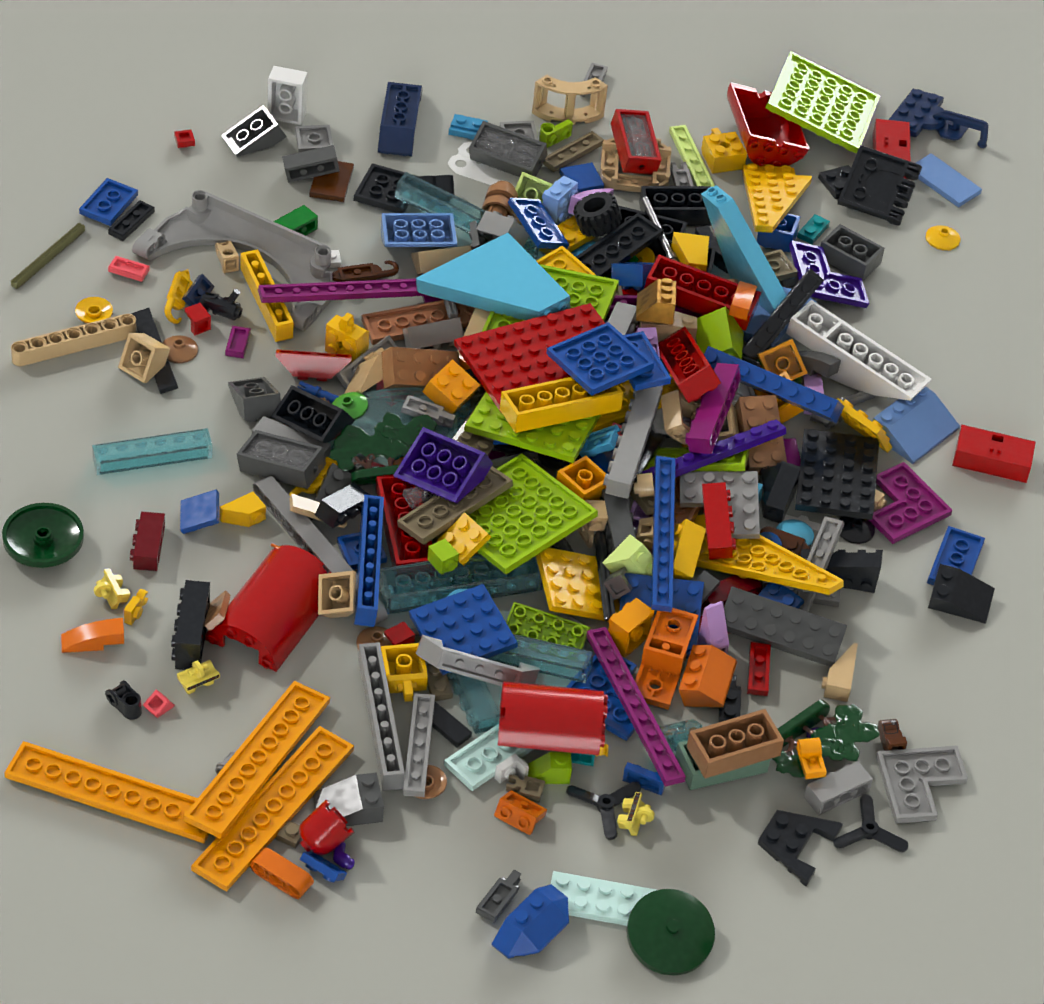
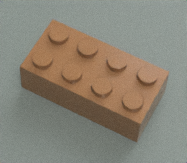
M391 347L381 352L384 389L422 392L428 382L452 359L460 366L459 352Z
M776 395L739 397L734 405L737 412L739 433L763 425L771 420L777 419L780 422ZM783 436L750 448L745 471H757L758 475H760L763 467L769 466L770 468L776 466L778 462H787Z
M762 709L690 731L687 749L706 779L780 756L784 739L766 709Z

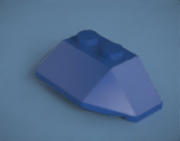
M552 884L536 888L506 917L492 942V946L508 959L514 958V956L540 953L569 924L568 897Z

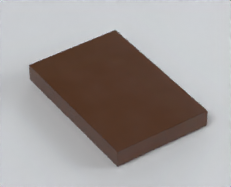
M338 161L339 172L314 177L309 197L344 202L354 170V164Z

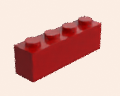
M726 482L702 484L709 560L733 558V550H736V540L731 538V534H734V522L729 520L730 517H733L732 505L728 506V501H731L730 489L726 490Z

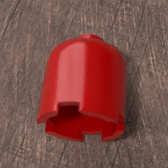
M325 800L300 824L299 834L303 840L300 844L307 852L312 850L315 854L327 855L355 833L353 828L347 829V820L335 807L332 809L328 807L330 805L328 800Z

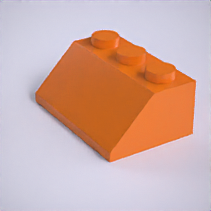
M693 645L679 686V693L684 707H724L737 660L713 645Z

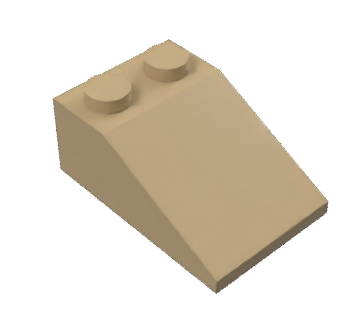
M382 347L363 357L365 361L358 365L345 393H363L383 379L381 352L385 350Z

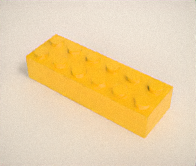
M572 377L501 391L500 411L513 431L518 433L620 411L623 391L619 385H616L591 396Z

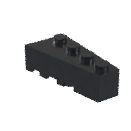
M802 549L800 557L807 560L811 549ZM838 549V551L833 552L826 571L844 580V587L842 588L875 593L881 570L883 550H876L875 553H866V550L846 552V550Z

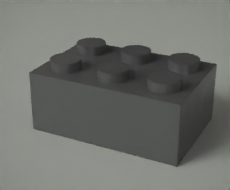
M841 224L821 241L820 245L824 249L829 264L853 277L862 278V281L881 264L885 249L881 245Z

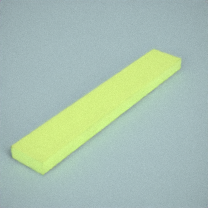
M686 125L669 127V133L683 162H686L687 168L690 170L694 185L714 187L712 178Z

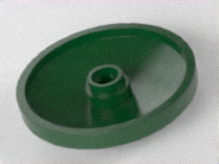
M35 503L24 506L9 516L2 529V539L6 552L15 561L30 567L47 568L63 564L79 552L84 541V529L80 518L72 510L54 503Z
M660 889L648 893L635 904L627 922V940L635 957L650 970L663 975H682L697 969L707 959L714 945L715 927L709 911L697 898L681 890Z

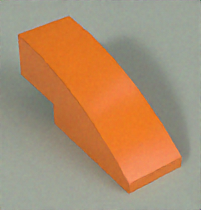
M739 281L729 315L747 320L757 289L756 285Z
M123 618L95 621L61 634L62 653L104 650L103 645L124 644Z

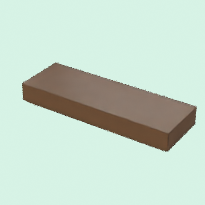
M226 590L210 603L204 625L208 630H212L225 619L231 596Z

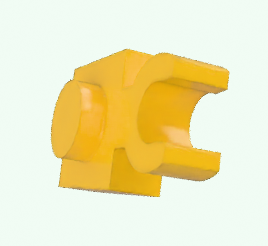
M139 589L136 596L132 597L124 608V623L132 625L136 619L141 617L143 612L142 606L148 601V598L145 597L148 591Z

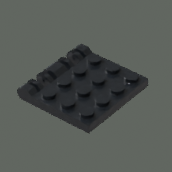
M860 145L839 197L838 205L887 220L890 224L899 226L905 214L903 209L907 208V202L910 201L913 189L915 188V182L910 180L916 181L919 178L922 166Z

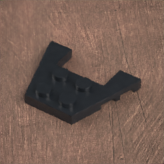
M777 810L760 836L758 845L776 861H781L788 868L787 871L789 873L793 872L801 879L800 882L807 886L816 868L797 858L813 833L833 841L841 831L843 824Z

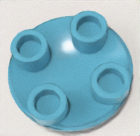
M789 519L782 521L776 527V529L804 538L808 546L813 543L814 532L803 521Z

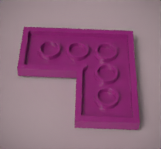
M905 462L877 474L876 484L894 503L875 511L873 519L869 521L892 544L952 515L953 510Z

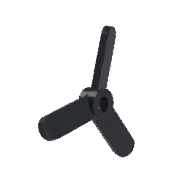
M633 781L611 794L599 796L570 785L567 787L566 793L597 806L598 811L601 812L604 835L606 839L613 840L618 835L614 807L622 803L624 798H631L635 795V792H640L641 786L638 782Z
M863 794L860 797L862 826L833 840V845L836 848H844L865 838L869 840L874 839L899 852H905L908 849V842L905 839L879 827L877 822H875L873 799L868 794Z

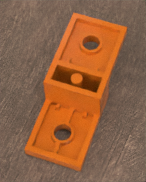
M672 608L671 612H656L644 645L641 665L635 679L647 704L669 710L684 668L687 649L698 620L697 614ZM670 625H676L678 628L673 629V628H670L669 626H670ZM654 684L658 685L660 688L653 689L650 686Z

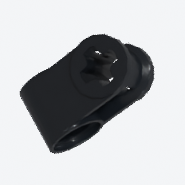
M125 680L121 681L119 686L114 689L105 691L109 703L119 710L125 718L134 720L141 716V696Z

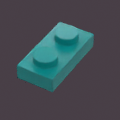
M814 214L798 232L797 238L813 245L829 227L830 221Z

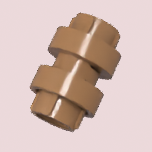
M498 181L488 188L481 209L482 217L485 211H497L506 217L508 215L513 216L514 211L508 204L510 198H518V194L510 182Z

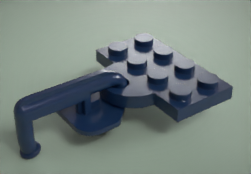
M913 88L889 118V120L910 122V136L915 138L923 129H936L942 138L959 140L968 128L981 131L980 140L977 142V145L980 148L987 147L988 123L984 120L944 110L940 107L943 104L944 97Z

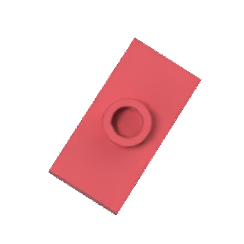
M115 256L108 266V272L141 282L150 270L149 265Z

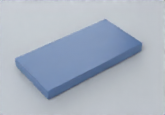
M932 153L916 162L922 166L918 179L958 208L981 194L982 189Z

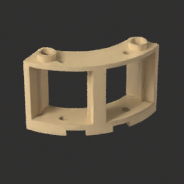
M545 75L535 81L532 114L549 122L551 120L563 122L569 119L573 122V125H576V122H585L587 124L604 117L608 85L596 77L582 82H566ZM548 90L566 94L565 108L547 103ZM591 94L590 105L574 109L576 95Z
M679 390L661 395L664 431L674 440L688 446L685 442V437L691 428L683 423V416L690 418L691 423L695 419L696 409L700 404L694 403V401L688 403ZM731 404L726 417L729 431L720 432L717 442L739 433L737 412L733 404Z

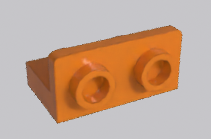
M510 790L500 798L494 816L531 835L536 823L545 817L547 809Z

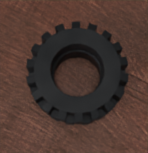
M591 193L578 201L573 210L581 233L588 237L609 234L622 221V214L617 200L611 193Z

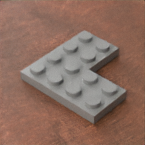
M757 471L688 472L680 476V507H704L702 484L726 482V490L730 489L731 501H728V506L732 505L733 517H730L729 520L734 522V534H731V538L760 539Z
M958 746L877 751L876 758L895 824L936 821L938 814L929 786L967 783L968 777Z

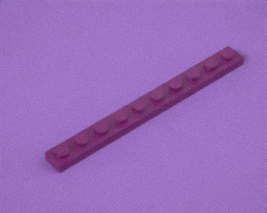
M416 279L258 286L261 303L428 296L417 291Z
M602 627L587 631L586 637L663 784L666 787L685 782L686 776L607 628Z

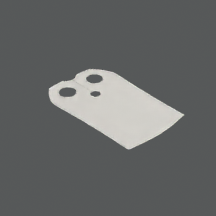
M472 142L463 143L458 148V154L452 156L448 161L449 167L456 174L488 185L498 181H507L516 188L520 178L482 163L477 164L476 161L471 160L466 149ZM458 160H463L466 162V166L458 167L455 163Z

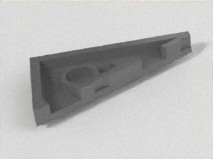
M332 463L326 472L314 501L321 502L327 496L352 484L351 473L342 471L338 465Z

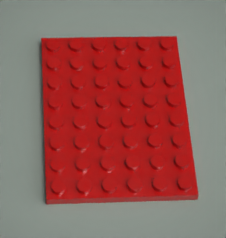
M591 303L550 313L546 316L454 339V345L500 411L501 391L571 377L546 354L547 348L603 325L605 322Z

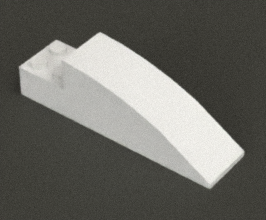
M813 300L809 301L790 319L786 334L812 351L829 354L841 360L838 373L828 377L838 383L875 396L911 401L932 380Z

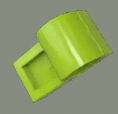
M567 119L557 125L543 123L540 126L539 141L546 143L548 148L572 136L573 122Z

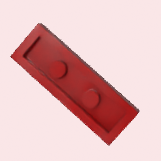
M750 643L747 694L768 696L770 644Z

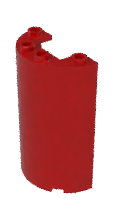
M282 545L280 548L272 549L229 603L225 619L212 630H208L205 640L222 648L225 646V636L241 642L247 647H252L259 651L260 665L277 672L319 616V574H327L323 568L324 563L313 554L299 547Z

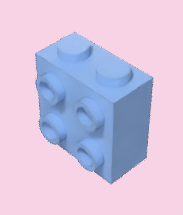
M565 176L555 181L542 195L543 206L556 225L564 222L571 215V213H568L570 198L578 193V182Z

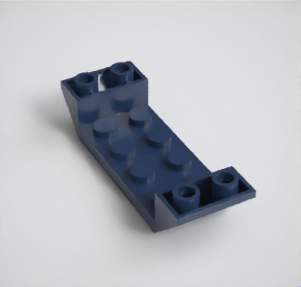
M388 82L377 153L412 157L417 116L423 91L422 85Z

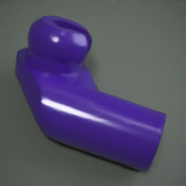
M343 842L334 849L333 861L341 868L350 870L354 867L355 861L345 853L346 844Z

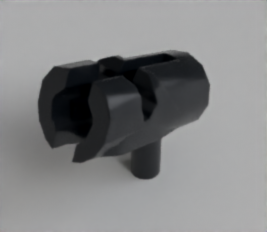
M234 289L229 297L224 298L220 297V294L208 292L202 295L200 303L207 312L212 310V314L233 321L241 317L243 308H241L240 303L235 302L240 295L238 289Z

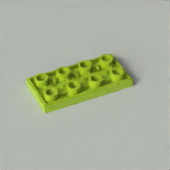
M517 602L513 603L506 621L519 646L577 665L585 645L587 631L590 630L589 626Z

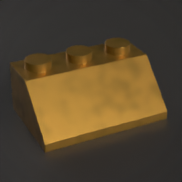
M669 278L657 279L637 294L636 321L673 325L676 305V281Z

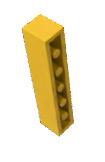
M259 250L241 253L240 269L275 342L292 339L294 322L285 303H261L258 286L274 285L275 283Z

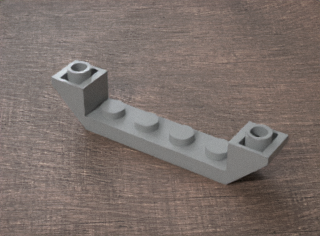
M422 635L416 651V655L438 669L502 686L503 681L535 684L540 670L539 667L521 662L517 668L443 647L442 640Z

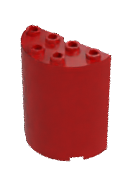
M730 83L727 90V99L749 159L758 166L770 164L776 167L789 166L803 159L810 149L801 126L765 108L772 92L764 91L757 93L756 88Z
M503 681L497 746L599 755L600 747L604 748L605 718H607L608 695H605L604 691Z

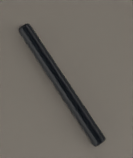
M596 531L594 542L604 620L609 621L610 617L615 613L613 597L604 585V582L610 575V571L602 563L608 557L606 536L604 531Z

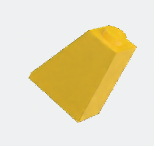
M673 232L671 248L676 253L678 261L706 272L709 236Z

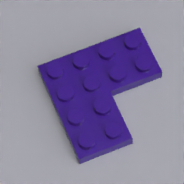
M797 241L790 242L789 249L794 266L798 271V279L800 280L808 269L811 268L824 280L811 297L855 307H868L870 303L862 278L830 272L823 247Z

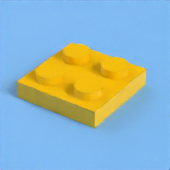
M464 512L437 542L446 539L459 553L458 562L464 566L491 536Z

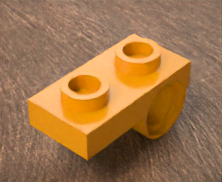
M820 738L797 740L796 750L805 779L826 777L827 771L822 758Z

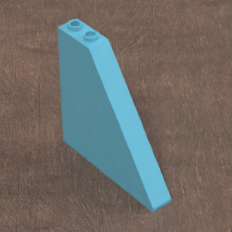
M717 185L710 187L707 191L701 193L730 279H737L738 282L743 281L756 285V291L761 292L758 304L768 313L772 314L787 295L734 199Z
M509 233L416 278L417 291L421 294L486 311H494V313L505 314L520 320H528L570 309V295Z

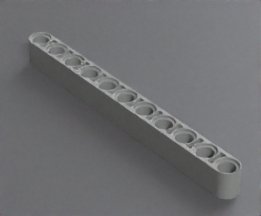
M269 476L253 484L254 493L265 504L267 510L301 549L313 554L324 563L323 568L327 573L354 571L307 516L290 511V496L274 477ZM379 599L375 624L388 617L387 611Z

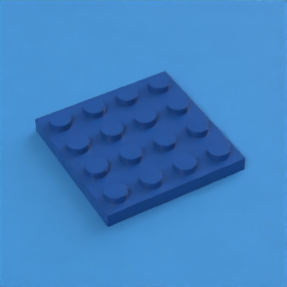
M609 322L548 347L546 353L591 396L654 369V362Z
M484 584L409 611V616L420 636L426 635L442 640L443 647L485 659L518 647L517 640ZM439 669L442 675L450 673L449 671Z

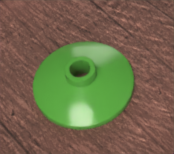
M358 392L342 394L332 403L347 412L354 420L363 416L368 409L367 398Z

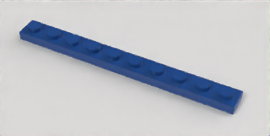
M656 456L651 610L671 612L673 608L675 458Z

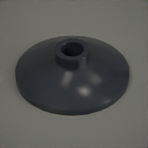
M845 516L839 519L844 522V527L840 534L844 540L850 543L862 544L874 537L875 526L868 519Z

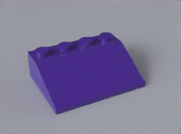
M423 427L393 476L457 504L484 480L493 462L485 452Z

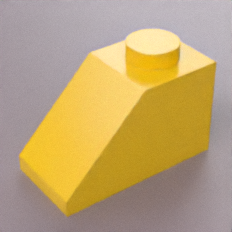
M250 492L220 506L219 520L222 523L250 527L266 519V506L254 492Z

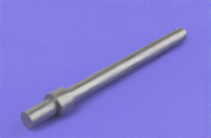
M643 197L641 201L651 222L662 229L648 197ZM663 231L659 240L666 253V257L678 261L677 255L672 251Z

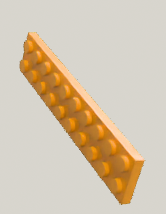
M293 681L185 813L184 822L222 839L328 706L330 697Z
M319 726L258 792L222 839L216 838L191 865V871L227 892L249 868L254 858L276 838L281 828L294 818L315 792L321 788L354 751V745Z
M25 741L22 742L4 772L7 779L197 842L205 843L209 836V833L184 822L185 813L198 798Z

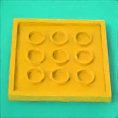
M550 547L536 555L549 611L605 621L596 556ZM618 599L614 600L616 614L620 609Z

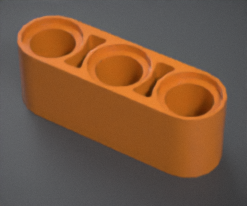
M264 848L250 863V867L255 874L295 899H300L314 883L312 876L308 872L269 848Z

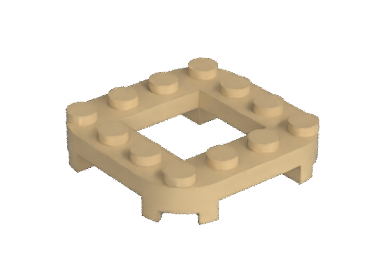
M614 138L604 140L600 166V177L604 183V188L641 192V186H669L671 147H667L661 143V139L656 138L662 159L658 171L653 172L652 177L618 173L619 155Z

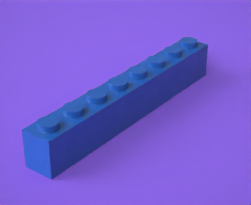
M708 346L704 356L713 370L717 363L739 364L740 383L768 395H776L777 399L824 419L837 423L844 409V405L839 400Z
M364 494L360 523L354 625L375 627L378 612L384 497Z

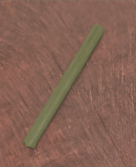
M77 223L16 275L10 281L11 286L15 289L21 287L85 231L84 224Z

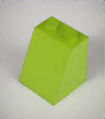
M726 306L697 318L696 340L703 354H705L707 347L710 346L742 360L744 331L734 317L729 315V310Z

